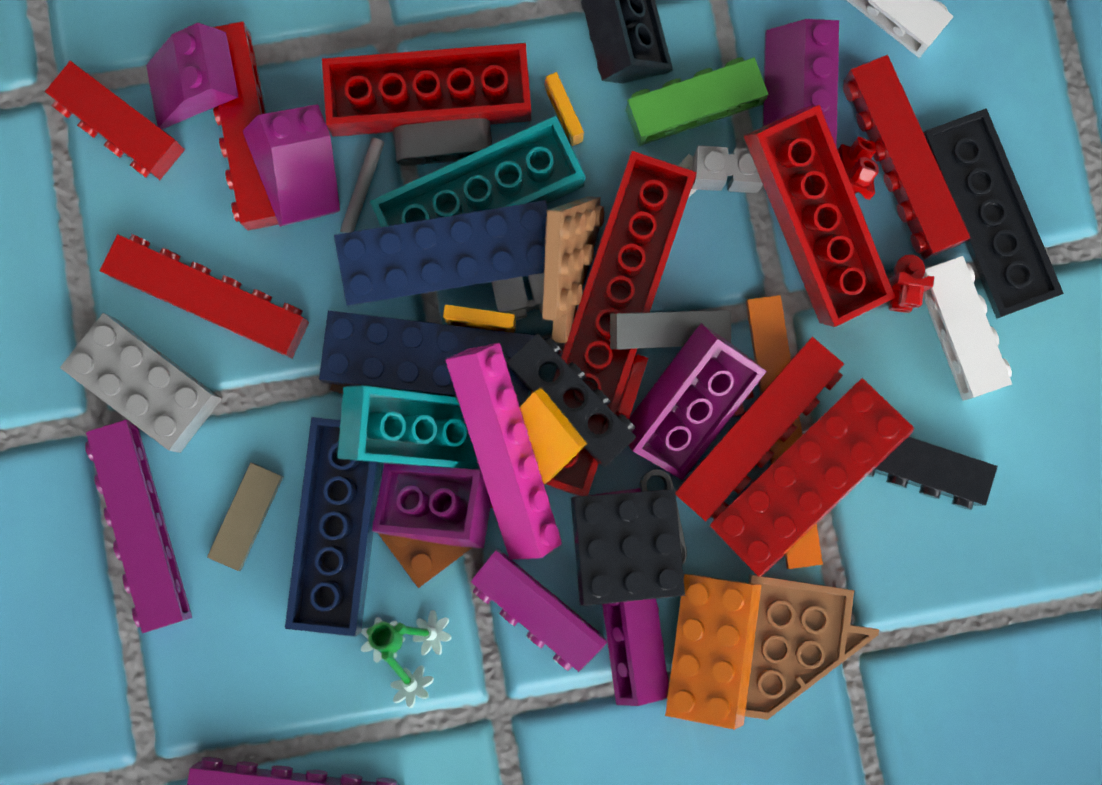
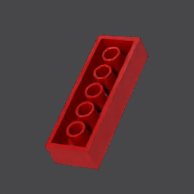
M526 43L322 58L326 125L333 137L394 132V128L401 125L481 118L489 120L490 125L531 121Z
M820 104L804 107L744 135L819 323L837 327L894 299L895 295Z
M861 378L709 526L758 577H761L911 435L914 427L868 382Z

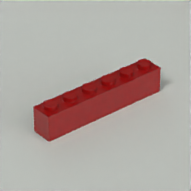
M243 21L216 26L213 28L226 32L238 92V98L213 108L216 123L218 126L222 125L224 137L219 138L221 152L224 158L228 157L230 169L225 170L227 184L230 190L234 189L236 202L231 203L235 221L240 222L248 231L279 225L243 134V130L258 115L266 114L251 33Z
M888 54L851 69L843 80L844 94L847 100L853 102L857 111L856 119L860 129L863 132L866 131L869 140L876 144V152L872 157L876 162H880L882 166L885 186L889 192H893L898 202V215L904 223L907 222L912 233L910 239L914 250L917 253H921L923 260L961 245L971 237Z
M117 234L99 270L100 272L293 359L310 323L301 316L303 310L288 303H284L283 307L270 303L273 297L257 289H253L252 294L241 290L242 283L223 275L221 280L210 276L211 269L192 261L190 266L179 262L180 255L165 248H161L160 253L149 248L150 242L134 234H131L129 239Z
M812 336L675 491L676 496L703 520L707 521L710 517L715 520L729 506L725 499L732 491L739 494L751 481L747 474L754 466L757 465L759 468H762L774 455L770 448L776 441L780 439L784 443L797 429L793 422L798 416L803 413L807 417L819 404L820 400L816 396L824 387L830 391L842 378L843 374L839 370L844 363Z

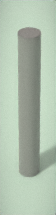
M371 139L340 229L341 233L354 232L384 146V141L380 139Z

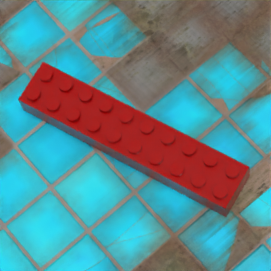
M631 151L561 356L568 365L574 362L584 372L586 378L583 381L592 391L597 387L608 397L611 403L607 407L614 414H616L637 349H610V314L650 312L697 174L695 171L635 151ZM558 369L556 370L553 381H555L559 377ZM569 390L563 396L564 403L570 408H578L584 401L582 394L577 390ZM594 415L588 420V427L594 434L606 432L608 424L604 417ZM583 447L544 485L579 497L588 496L599 463Z

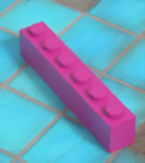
M500 343L467 349L445 360L509 559L542 558L560 546L562 541Z

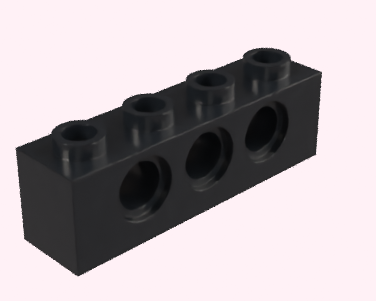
M537 333L506 362L507 367L532 393L540 388L546 392L587 444L584 448L603 468L606 467L636 438L632 433L635 426L624 414L620 413L616 416L607 407L611 403L608 397L599 388L596 387L592 391L583 381L586 378L584 372L574 362L568 365L559 356L562 350L549 336L543 339ZM551 364L558 369L559 377L555 381L545 382L540 378L539 370L544 365ZM569 390L579 391L583 396V404L578 408L568 407L563 400L564 394ZM594 415L604 417L608 424L606 432L603 434L591 432L588 427L589 418Z

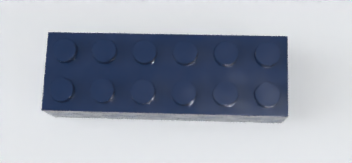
M546 200L334 235L346 305L350 306L544 273L547 227Z
M328 311L319 380L325 384L352 387L367 386L457 397L445 359L470 348L500 343L504 359L507 362L535 335ZM507 367L518 404L521 407L528 399L529 389Z
M311 417L285 629L357 636L362 631L373 540L372 526L378 499L382 462L337 459L341 420Z

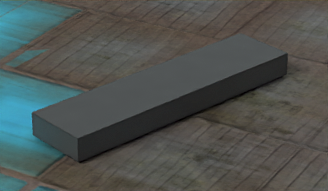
M731 310L611 313L610 349L684 346L700 323L731 343Z

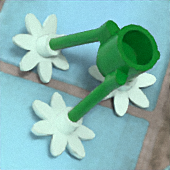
M434 610L430 611L428 622L421 618L417 619L418 627L405 626L402 623H397V621L387 623L383 622L381 618L376 617L374 626L364 628L361 631L368 638V641L361 646V651L368 652L374 650V661L378 663L382 658L401 679L391 683L392 688L399 690L393 698L394 703H399L406 698L407 706L412 708L415 704L416 696L423 699L429 697V694L423 687L429 686L434 680L433 677H423L424 667L422 665L412 675L407 668H402L395 658L397 657L396 652L401 648L402 642L405 641L404 634L414 635V642H423L421 648L422 655H426L431 648L436 654L441 655L442 645L440 641H450L452 637L447 632L442 631L448 625L449 619L444 617L438 621Z

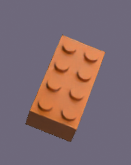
M684 574L685 596H681L665 716L734 730L744 726L762 585Z

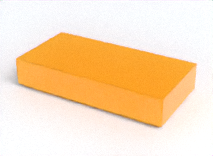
M557 72L550 74L545 79V91L570 145L575 146L583 142L584 131Z

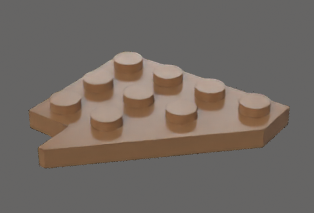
M587 196L547 210L542 319L553 320L552 340L557 343H567L577 305L580 304L582 299V288L588 267L593 261L594 246L599 227L604 222L605 211L604 207L600 206L601 197Z
M749 574L748 583L762 586L745 717L768 720L879 635V629L850 625L854 590L764 576L758 577L757 575Z

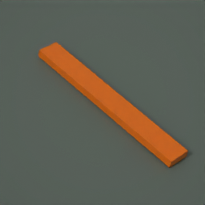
M781 295L748 299L746 301L754 359L758 365L767 371L760 379V383H758L760 395L791 361ZM800 415L793 422L797 429L784 443L778 439L770 448L774 452V455L770 458L771 465L803 435ZM817 524L785 554L787 569L823 565Z

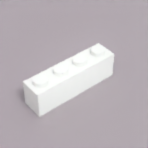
M846 0L918 58L922 56L954 17L948 12L944 4L936 0Z
M961 256L925 269L923 278L934 276V286L923 293V298L962 400L975 398L1012 385L1010 379L1012 376L1011 367L1008 361L1001 356L998 348L999 336L994 327H990L986 317L987 305L984 298L977 293L973 283L975 281V274L970 264L966 263L964 257Z

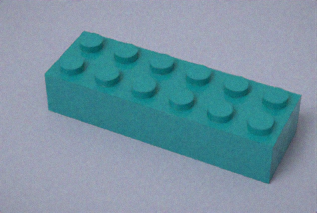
M554 116L369 202L381 227L545 200L546 204L584 187L585 174L557 116Z

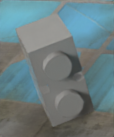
M697 147L693 156V171L697 172L692 189L722 191L727 181V176H733L728 185V192L758 193L763 183L749 149L735 148L732 154H728L729 147Z
M544 273L528 276L533 296L532 300H527L522 277L493 281L492 286L498 312L515 314V320L527 317L526 312L533 309H540V313L543 314Z

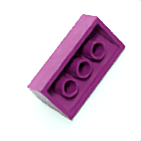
M803 19L765 31L764 84L768 96L763 104L762 127L804 107L820 104L837 147L839 20Z
M700 323L630 416L629 420L635 426L632 433L636 438L628 446L633 452L683 480L767 371L725 338Z
M499 548L494 551L471 580V583L476 586L472 590L476 596L487 604L493 600L502 608L499 614L513 626H516L518 622L529 630L526 637L541 649L546 644L556 653L553 659L567 671L573 667L580 672L607 643L603 634L517 563L510 560Z

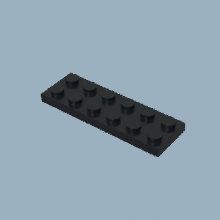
M987 108L924 131V136L971 237L965 243L996 319L1064 294Z

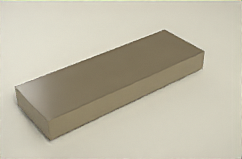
M250 462L207 558L234 570H242L284 476Z

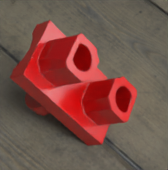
M857 137L851 147L841 144L837 150L854 193L859 192L865 199L870 200L875 194L874 178L879 173L878 165L875 161L871 160L876 152V144L865 138Z
M912 254L905 255L895 263V275L888 279L895 298L890 300L889 310L910 313L912 308L922 306L923 293L934 286V276L923 278L925 274L923 261L918 256Z

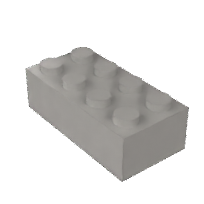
M105 313L101 314L60 366V369L168 451L181 453L222 400L221 397L119 320Z

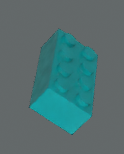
M367 386L343 388L337 459L481 470L460 404L456 400L457 397Z

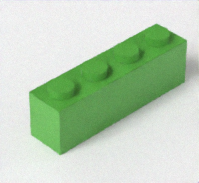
M741 57L729 61L725 64L724 68L715 71L712 68H706L695 73L693 78L681 81L680 78L670 80L664 83L662 88L651 92L649 89L637 91L627 100L626 113L637 144L642 146L762 106L768 96V92L755 57L745 61Z

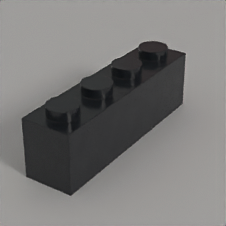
M908 436L868 477H874V474L878 473L887 476L886 482L894 486L907 488V484L920 487L919 493L935 499H939L940 495L953 498L951 504L972 510L973 505L986 506L998 466Z

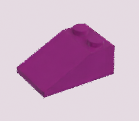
M197 22L172 34L146 65L156 122L160 129H165L238 98L226 32Z
M318 104L260 114L243 130L280 227L340 211L331 136Z
M384 463L372 531L451 546L484 549L491 500L481 470Z

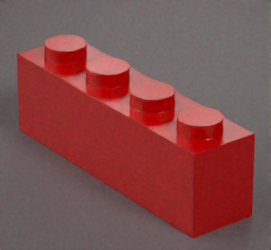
M72 61L67 63L44 91L55 100L51 105L66 118L73 114L81 120L77 126L91 137L95 138L97 134L101 135L107 140L103 146L119 158L123 154L133 160L130 166L145 178L151 173L161 180L185 150L174 138Z

